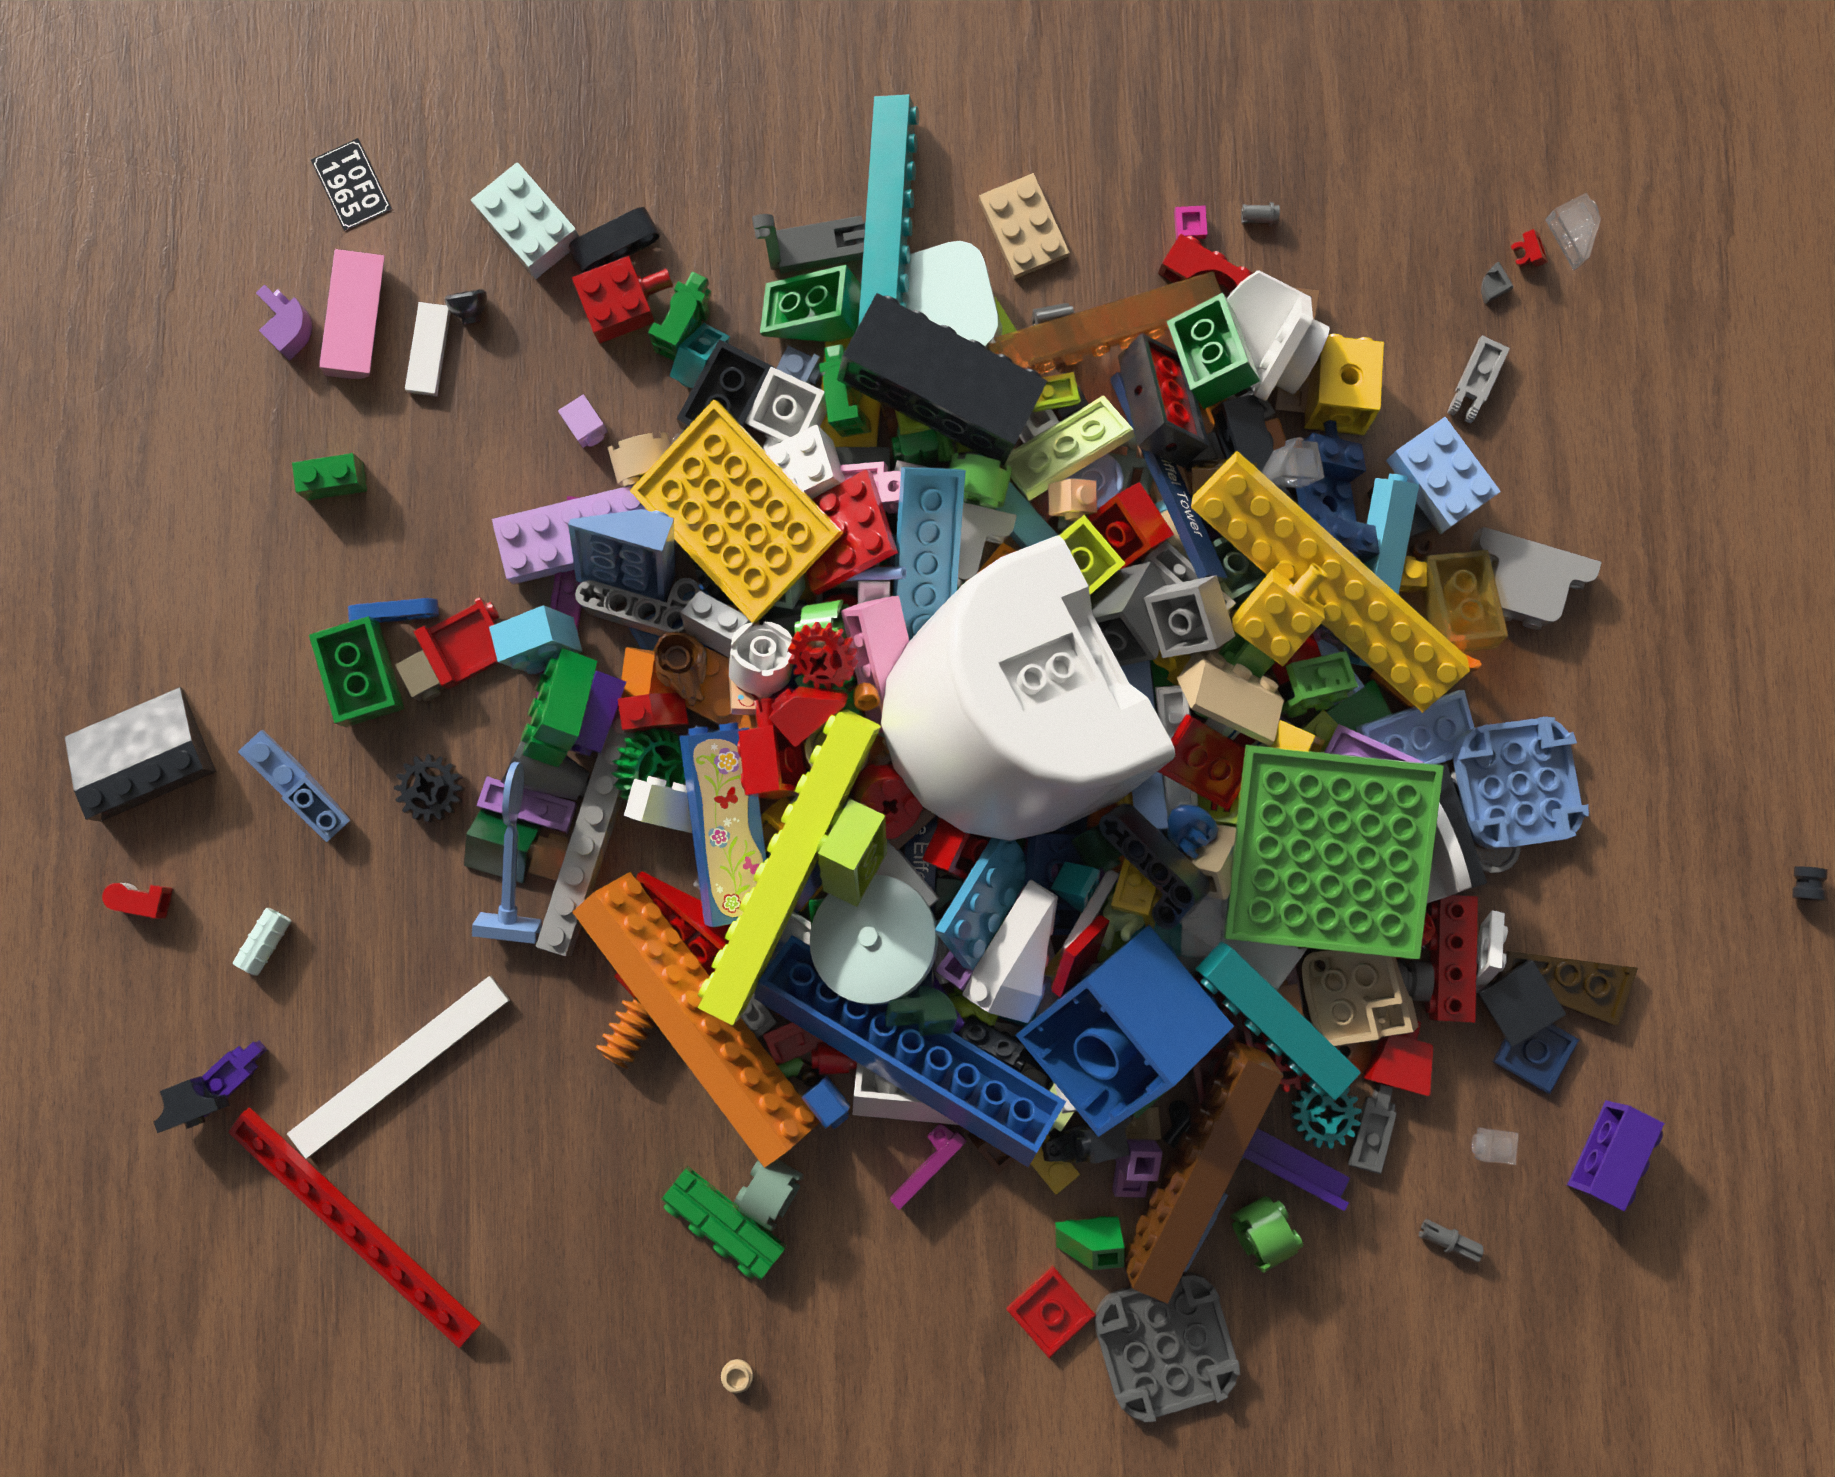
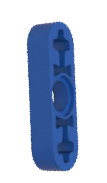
M421 598L348 606V619L351 622L370 616L379 623L434 618L439 616L438 600Z

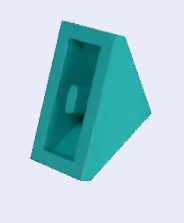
M1065 862L1051 890L1082 913L1099 885L1100 870Z

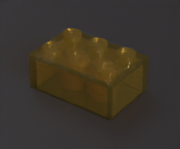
M1488 550L1428 556L1424 560V562H1427V586L1421 590L1429 623L1461 652L1496 649L1508 636Z

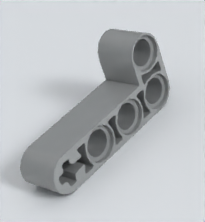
M691 578L679 579L672 587L666 603L597 581L588 580L582 582L577 587L575 596L584 610L592 616L661 637L667 632L678 631L685 633L684 625L678 629H672L673 623L676 620L682 619L681 611L692 600L683 601V596L689 591H695L696 595L699 591L702 592L696 581ZM627 602L624 610L615 611L618 604ZM648 611H656L652 619L643 620Z

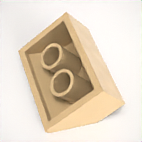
M1205 651L1195 652L1177 677L1191 709L1271 747L1275 740L1284 702L1277 690L1278 685L1268 677L1262 676L1260 679L1252 675V672L1241 664L1237 663L1234 666L1226 662V659L1215 651H1210L1209 653Z

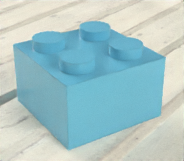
M544 605L489 627L497 661L511 666L513 669L526 671L528 674L544 671L550 657L556 658L561 648L575 653L582 652L574 617Z

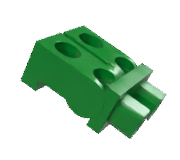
M691 272L686 284L677 282L674 288L675 294L670 300L671 309L662 325L653 322L648 332L655 353L674 361L678 347L702 325L701 319L707 321L710 315L708 301L712 295L711 290L707 288L709 285L707 278Z
M835 345L824 348L826 362L819 363L820 373L823 375L828 423L842 438L870 433V420L859 406L862 393L837 381L845 347L843 345Z

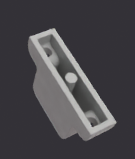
M963 502L957 587H961L962 583L967 582L977 574L985 541L1003 544L1004 540L1010 537L1017 515ZM895 513L896 519H898V513Z
M1482 527L1474 533L1471 543L1472 554L1478 560L1490 565L1481 598L1483 607L1487 611L1494 613L1493 617L1505 621L1519 620L1523 622V626L1530 629L1539 630L1542 626L1559 619L1564 609L1569 588L1584 589L1586 583L1598 576L1601 566L1600 561L1486 527Z

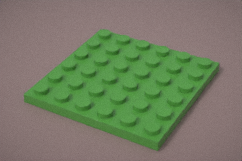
M1246 745L1231 868V889L1227 901L1223 937L1230 940L1420 959L1444 766Z

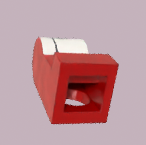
M112 883L104 889L102 900L104 905L111 910L166 919L173 888L150 885L149 892L138 890L134 885L128 883Z

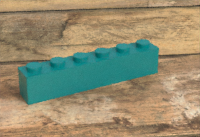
M1223 941L1196 968L1204 977L1200 983L1214 995L1219 991L1225 997L1222 1003L1234 1015L1241 1012L1247 1018L1244 1024L1257 1036L1262 1032L1268 1038L1265 1044L1278 1056L1284 1053L1290 1059L1286 1064L1300 1077L1305 1073L1311 1079L1307 1084L1321 1097L1326 1093L1336 1101L1361 1073L1254 968Z

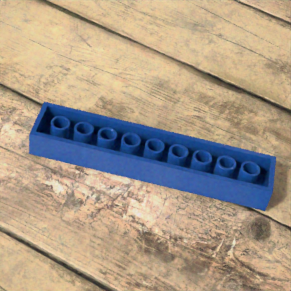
M793 935L790 936L757 983L755 1000L1027 1167L1031 1164L1066 1103L1064 1099L901 1000L886 1004L867 1005L840 996L828 987L818 974L812 960L810 945Z

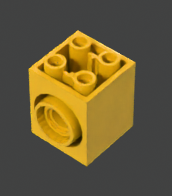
M1339 334L1328 335L1324 347L1311 371L1305 411V429L1325 431L1323 423L1333 420L1337 422V431L1340 433L1365 435L1380 411L1384 342L1374 341L1367 337L1353 339L1344 338Z

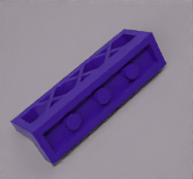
M1258 1128L1256 1129L1242 1157L1343 1211L1346 1210L1349 1202L1343 1200L1341 1196L1350 1180L1348 1176Z

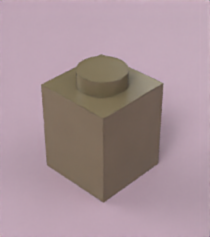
M423 650L395 664L411 697L418 701H430L441 694L440 690L445 688L441 686Z

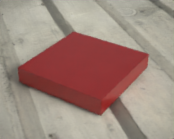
M1102 915L1097 916L1064 950L1052 985L1053 993L1062 997L1096 961L1110 920Z
M1053 1265L1006 1308L1049 1359L1096 1316L1095 1312Z

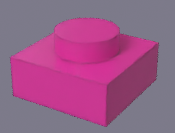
M1206 206L1175 207L1176 240L1180 233L1186 237L1192 236L1196 239H1206L1208 235Z

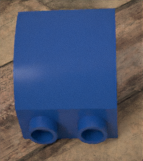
M1148 925L1071 987L1062 997L1046 1008L1019 1031L1016 1036L1099 1137L1174 1087L1234 1026L1219 1009L1213 996L1202 989L1177 959L1173 948L1163 941L1152 927Z

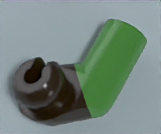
M794 1058L778 1065L786 1078L794 1076L803 1081L806 1086H814L819 1080L818 1069H812V1063L802 1058Z

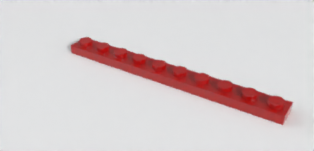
M251 1108L241 1113L228 1133L454 1345L460 1348L481 1323Z

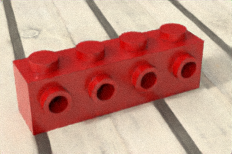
M1450 895L1430 902L1427 905V913L1433 919L1436 931L1429 943L1426 944L1427 950L1430 951V962L1434 970V989L1430 1001L1425 1002V1011L1429 1013L1430 1020L1475 1023L1478 896Z

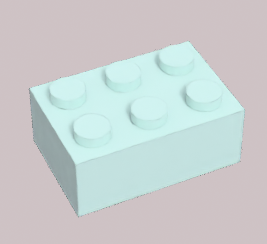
M518 162L471 199L478 214L535 280L569 253V244L579 237L575 227Z

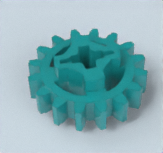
M1308 1084L1307 1092L1298 1090L1297 1093L1301 1100L1292 1101V1105L1298 1108V1112L1292 1113L1291 1118L1299 1120V1123L1294 1128L1296 1131L1305 1130L1302 1137L1305 1141L1308 1142L1314 1137V1146L1320 1148L1324 1141L1326 1147L1332 1149L1335 1140L1339 1144L1345 1145L1343 1136H1355L1351 1127L1352 1125L1360 1126L1361 1123L1354 1119V1115L1362 1113L1359 1108L1353 1107V1104L1358 1100L1357 1096H1347L1350 1090L1349 1087L1339 1096L1344 1105H1337L1333 1098L1326 1093L1321 1097ZM1315 1097V1102L1311 1105V1107L1307 1108L1311 1099ZM1326 1108L1336 1111L1327 1115L1326 1119L1315 1115L1324 1112ZM1342 1119H1345L1342 1126L1337 1130V1125ZM1308 1121L1316 1122L1321 1134L1315 1132L1310 1127Z

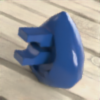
M1181 804L1171 810L1168 818L1167 839L1179 851L1185 852L1196 859L1198 856L1196 849L1206 846L1216 839L1219 829L1213 817L1203 808L1195 805Z

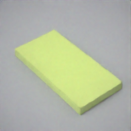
M1103 395L1014 449L1002 467L1005 470L1007 465L1012 468V480L1030 501L1048 490V484L1063 481L1135 437L1133 428Z

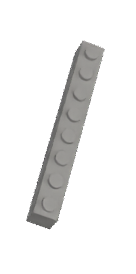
M619 708L616 709L602 751L598 753L536 943L537 948L563 956H572L582 925L572 911L593 892L623 800L619 796L621 790L614 786L618 778H615L611 773L618 769V765L613 762V760L619 759L621 755L617 748H625L624 738H633V733L626 734L622 730Z

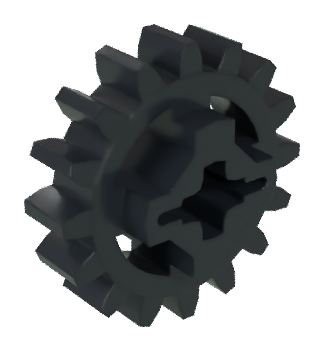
M427 754L424 762L420 757L416 756L414 757V766L407 763L403 765L407 771L405 775H396L398 779L402 780L401 785L394 786V790L400 791L402 795L395 800L398 803H406L402 811L407 814L414 811L412 818L415 820H420L423 814L425 822H432L434 815L438 820H444V811L454 813L453 802H462V799L457 797V792L464 791L465 787L457 785V781L461 780L463 776L459 773H452L456 768L455 764L450 763L445 766L446 758L439 756L435 762L434 756ZM429 768L439 769L444 775L434 777ZM414 776H415L416 779H415V781H414V784H413L412 787H410L411 782H412V780H413V778H414ZM428 782L435 785V787L431 788V794L424 793V790L428 788ZM449 789L447 797L443 801V796L446 790ZM425 800L426 805L430 809L419 807L415 801Z

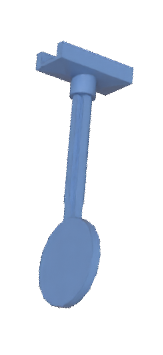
M521 762L511 763L503 791L502 816L507 829L504 835L501 905L499 906L498 914L480 912L472 925V936L535 944L536 933H540L542 928V919L518 917V907L515 906L518 830L516 824L524 789V770Z

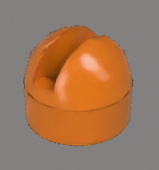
M864 682L858 684L854 689L853 700L857 709L867 711L879 705L880 698L878 690L874 685Z

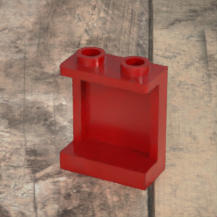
M479 597L475 599L476 604L433 627L427 628L422 626L413 631L441 686L451 689L499 663L489 627L498 624L496 619L500 618L491 601L486 603L485 600Z

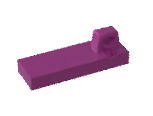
M939 1123L928 1134L929 1140L937 1150L890 1196V1201L898 1210L967 1142L966 1138L957 1129L953 1132L942 1123Z

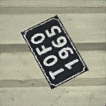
M358 138L311 159L344 231L392 209Z

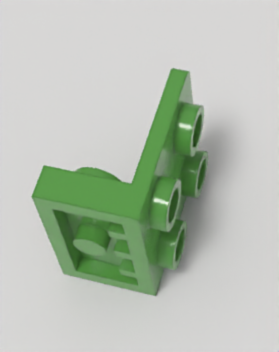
M1347 651L1293 662L1287 665L1286 669L1295 697L1283 704L1281 715L1288 714L1289 718H1293L1307 713L1306 709L1314 707L1316 712L1334 707L1336 702L1347 699V693L1358 687Z

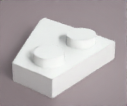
M1492 910L1481 923L1477 943V964L1479 966L1478 974L1476 975V993L1487 986L1497 973L1502 972L1505 967L1506 954L1503 953V944L1508 933L1507 926H1504L1505 913Z

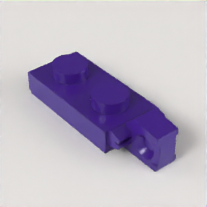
M258 1040L257 1042H252L244 1050L241 1046H238L236 1049L227 1052L202 1076L207 1089L216 1095L226 1094L228 1098L254 1074V1071L259 1067L255 1061L268 1049Z

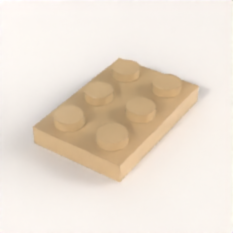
M1034 173L979 195V203L1014 279L1069 257L1070 252Z

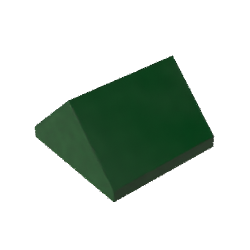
M485 809L480 810L466 834L464 866L503 877L504 835L507 825L503 822L502 814ZM517 819L518 856L516 881L525 883L542 826Z

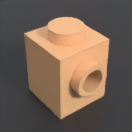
M1067 479L1048 484L1049 515L1064 516L1066 521H1076L1083 515L1097 512L1096 481Z

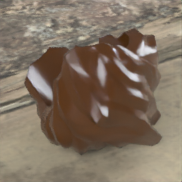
M678 631L665 633L659 638L653 649L657 677L666 687H671L683 699H687L689 706H694L696 701L701 702L704 700L701 684L706 674L707 651L696 637L690 636L687 633H680Z

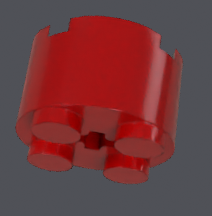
M893 764L872 765L863 769L850 791L851 800L885 815L887 839H895L910 829L923 810L922 804L906 785L903 778L896 772Z

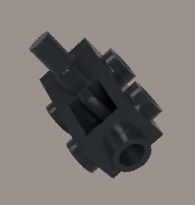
M969 1016L964 1026L955 1033L1017 1072H1022L1027 1061L1023 1058L1025 1046L1016 1034L1011 1036L1007 1032H1000L972 1016Z

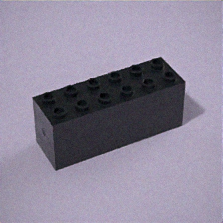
M876 293L845 350L837 381L985 457L1000 461L1002 466L1005 465L1047 383V380L1043 379L1035 370L1024 369L1014 364L1008 356L995 354L985 349L984 345L979 341L968 340L958 335L950 326L939 325L929 320L924 313L918 310L912 311L900 305L899 301L888 295L883 296L879 293Z

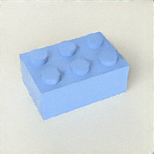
M1446 417L1400 447L1386 460L1395 474L1408 476L1407 482L1419 484L1416 502L1439 534L1448 530L1501 492Z

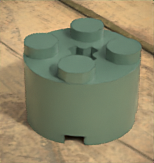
M776 1159L765 1168L757 1160L750 1173L754 1177L747 1188L742 1187L734 1204L739 1206L738 1212L766 1229L773 1231L777 1224L772 1221L776 1219L777 1215L783 1218L800 1188V1185L795 1182L796 1180H803L804 1174L779 1159Z

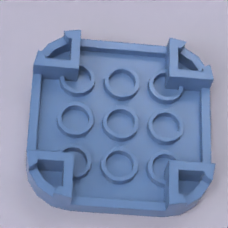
M1555 717L1486 724L1465 731L1457 739L1453 749V763L1460 803L1472 839L1477 844L1487 849H1503L1568 839L1576 836V832L1581 827L1584 817L1589 816L1588 804H1581L1571 745L1577 743L1573 732L1569 733L1562 724L1555 721Z

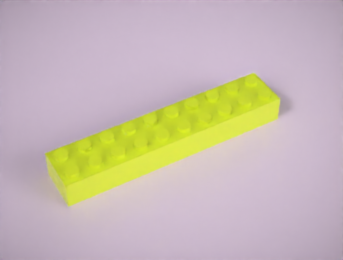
M848 709L838 714L836 713L834 716L831 715L823 730L827 737L824 743L822 742L820 746L817 745L809 759V763L813 764L812 769L800 778L795 789L799 796L792 805L789 804L781 818V822L785 823L783 830L781 829L778 834L775 833L767 848L771 855L769 859L767 858L764 863L761 862L753 877L757 884L750 892L745 894L740 904L739 910L743 911V914L738 917L737 921L732 922L725 936L729 943L724 946L723 950H719L711 967L716 969L715 973L713 972L709 979L706 978L699 990L698 997L702 998L698 1006L699 1009L731 1025H734L746 1011L756 990L757 983L770 961L819 858L816 852L819 841L823 835L829 836L833 829V818L840 807L843 808L882 727L881 725Z

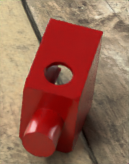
M1418 1021L1419 1027L1414 1032L1381 1037L1363 1078L1429 1096L1433 1045L1417 1040L1422 1022Z

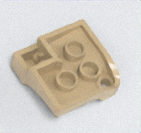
M1325 949L1315 950L1305 957L1302 964V979L1312 1025L1333 1046L1378 1040L1383 1036L1410 1033L1419 1027L1412 996H1409L1396 957ZM1318 960H1322L1325 962V970H1322L1317 966Z

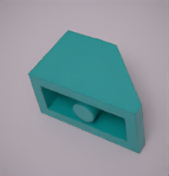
M703 323L678 347L670 377L679 381L685 387L693 388L718 340L720 339L728 343L730 336Z

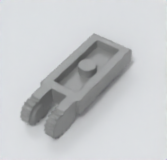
M1483 335L1479 338L1455 390L1457 393L1447 413L1454 416L1459 411L1463 398L1466 396L1474 401L1466 412L1465 421L1470 424L1473 422L1481 405L1486 401L1508 354L1509 347Z

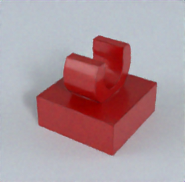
M1535 229L1522 233L1524 242L1518 241L1511 245V249L1514 252L1525 249V256L1515 261L1518 266H1526L1532 262L1538 267L1548 263L1541 236Z

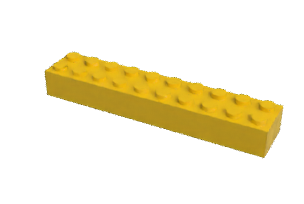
M1238 451L1193 495L1191 508L1266 575L1274 569L1295 584L1310 567L1311 563L1322 568L1328 577L1310 595L1324 606L1325 619L1321 623L1422 713L1470 672L1468 659L1464 653Z

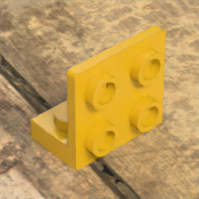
M1125 858L1111 907L1115 910L1142 916L1146 927L1150 925L1154 930L1156 922L1152 916V909L1163 894Z

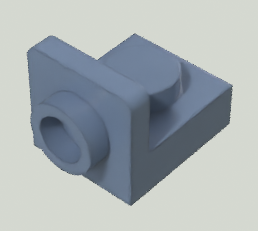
M788 346L776 369L810 385L811 383L816 384L821 376L819 363H821L820 356L814 354L811 357Z

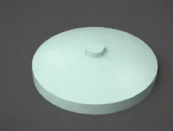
M875 875L858 907L831 894L821 903L813 919L810 932V951L814 966L827 986L848 1000L867 1005L894 1002L915 990L931 970L938 947V934L935 932L937 927L936 921L925 899L911 886L896 878Z

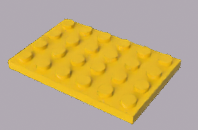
M713 400L629 490L648 511H661L674 518V539L752 623H757L843 534L834 522L716 400Z

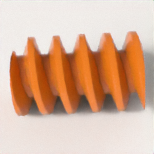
M636 998L632 1002L622 1001L627 1012L616 1011L615 1015L620 1019V1024L610 1022L609 1026L614 1031V1034L603 1033L602 1037L607 1041V1046H596L605 1058L626 1069L629 1068L624 1061L633 1062L635 1060V1056L630 1050L639 1051L642 1047L636 1039L646 1040L648 1037L643 1028L652 1029L654 1027V1023L649 1018L650 1015Z

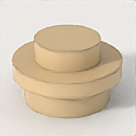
M740 1359L729 1361L721 1372L723 1386L732 1393L744 1392L749 1388L753 1380L751 1366Z

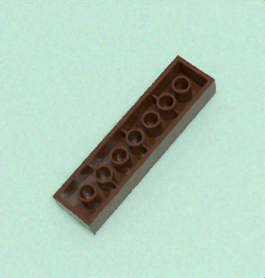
M1235 1039L1230 1048L1226 1047L1220 1058L1221 1066L1216 1076L1213 1075L1209 1079L1206 1086L1207 1094L1202 1104L1196 1105L1188 1131L1183 1132L1179 1138L1178 1151L1174 1159H1170L1165 1166L1164 1179L1160 1187H1156L1151 1194L1150 1207L1146 1215H1142L1137 1222L1136 1235L1132 1243H1127L1124 1248V1267L1132 1288L1167 1304L1283 1078V1074L1268 1054Z

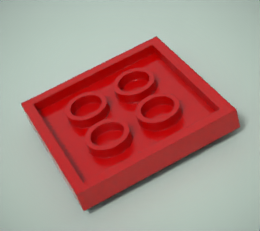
M863 470L812 499L843 532L806 571L811 591L815 594L820 595L898 553L873 473L869 470Z

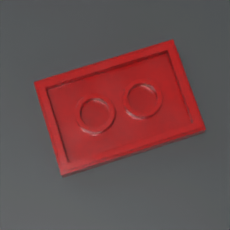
M1186 713L1171 738L1175 749V757L1157 772L1220 807L1229 810L1241 790L1245 747Z

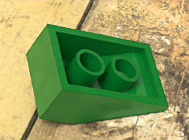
M842 265L766 283L760 334L763 337L826 342L853 337L859 324L860 282L847 265Z

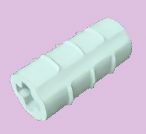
M266 908L260 919L257 920V924L252 932L248 934L249 937L242 948H240L233 964L247 973L258 976L265 963H268L267 960L273 950L276 949V945L281 937L285 935L284 932L291 923V920L271 908Z

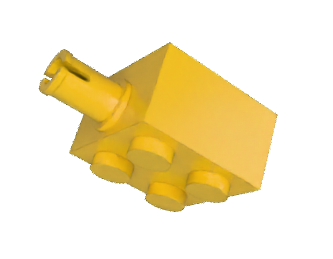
M1311 563L1306 572L1293 584L1276 570L1272 569L1232 616L1233 630L1281 666H1284L1325 619L1324 606L1310 595L1328 575L1322 568Z

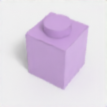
M584 394L558 410L582 448L587 445L591 447L603 440L604 434L608 432Z

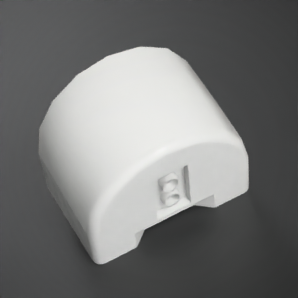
M1060 536L1049 538L1003 556L965 582L909 641L886 679L881 725L894 769L903 778L906 785L924 808L966 833L1011 841L1055 831L1120 801L1175 757L1172 741L1149 698L1129 684L1092 614L1089 586L1065 541Z

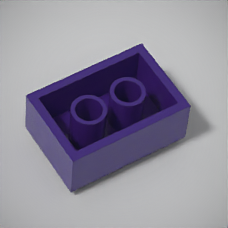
M1605 1100L1567 1185L1601 1203L1625 1211L1626 1207L1630 1206L1636 1197L1635 1188L1640 1177L1644 1176L1649 1168L1650 1161L1648 1159L1653 1148L1657 1147L1662 1140L1663 1131L1661 1130L1665 1123L1629 1105Z

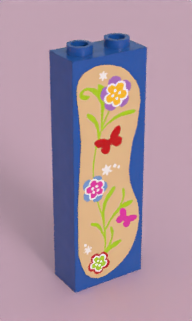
M738 722L719 725L720 731L708 732V726L688 729L689 735L679 736L704 924L711 927L732 924L733 921H737L740 915L742 916L743 911L739 910L740 904L745 894L756 886L757 882L753 880V877L761 862L764 863L766 860L759 799L754 796H746L741 785L742 762L737 750L739 741L738 731L748 730L749 727L739 728Z

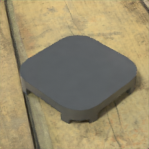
M1190 1271L1183 1272L1168 1304L1138 1292L1132 1286L1115 1290L1106 1295L1099 1303L1095 1313L1096 1316L1094 1317L1096 1334L1113 1393L1121 1409L1131 1417L1143 1420V1422L1156 1421V1417L1216 1400L1218 1403L1228 1398V1393L1235 1386L1237 1377L1240 1375L1239 1362L1236 1359L1220 1305V1297L1213 1285L1202 1275Z

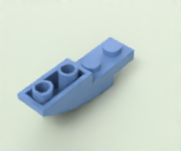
M264 730L259 731L238 751L282 795L281 798L326 842L350 821L344 811L312 775L288 751L285 752Z

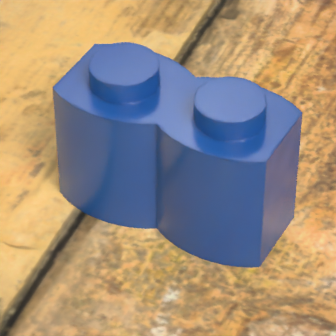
M828 1075L808 1089L801 1097L824 1128L831 1125L835 1129L849 1117L850 1103Z

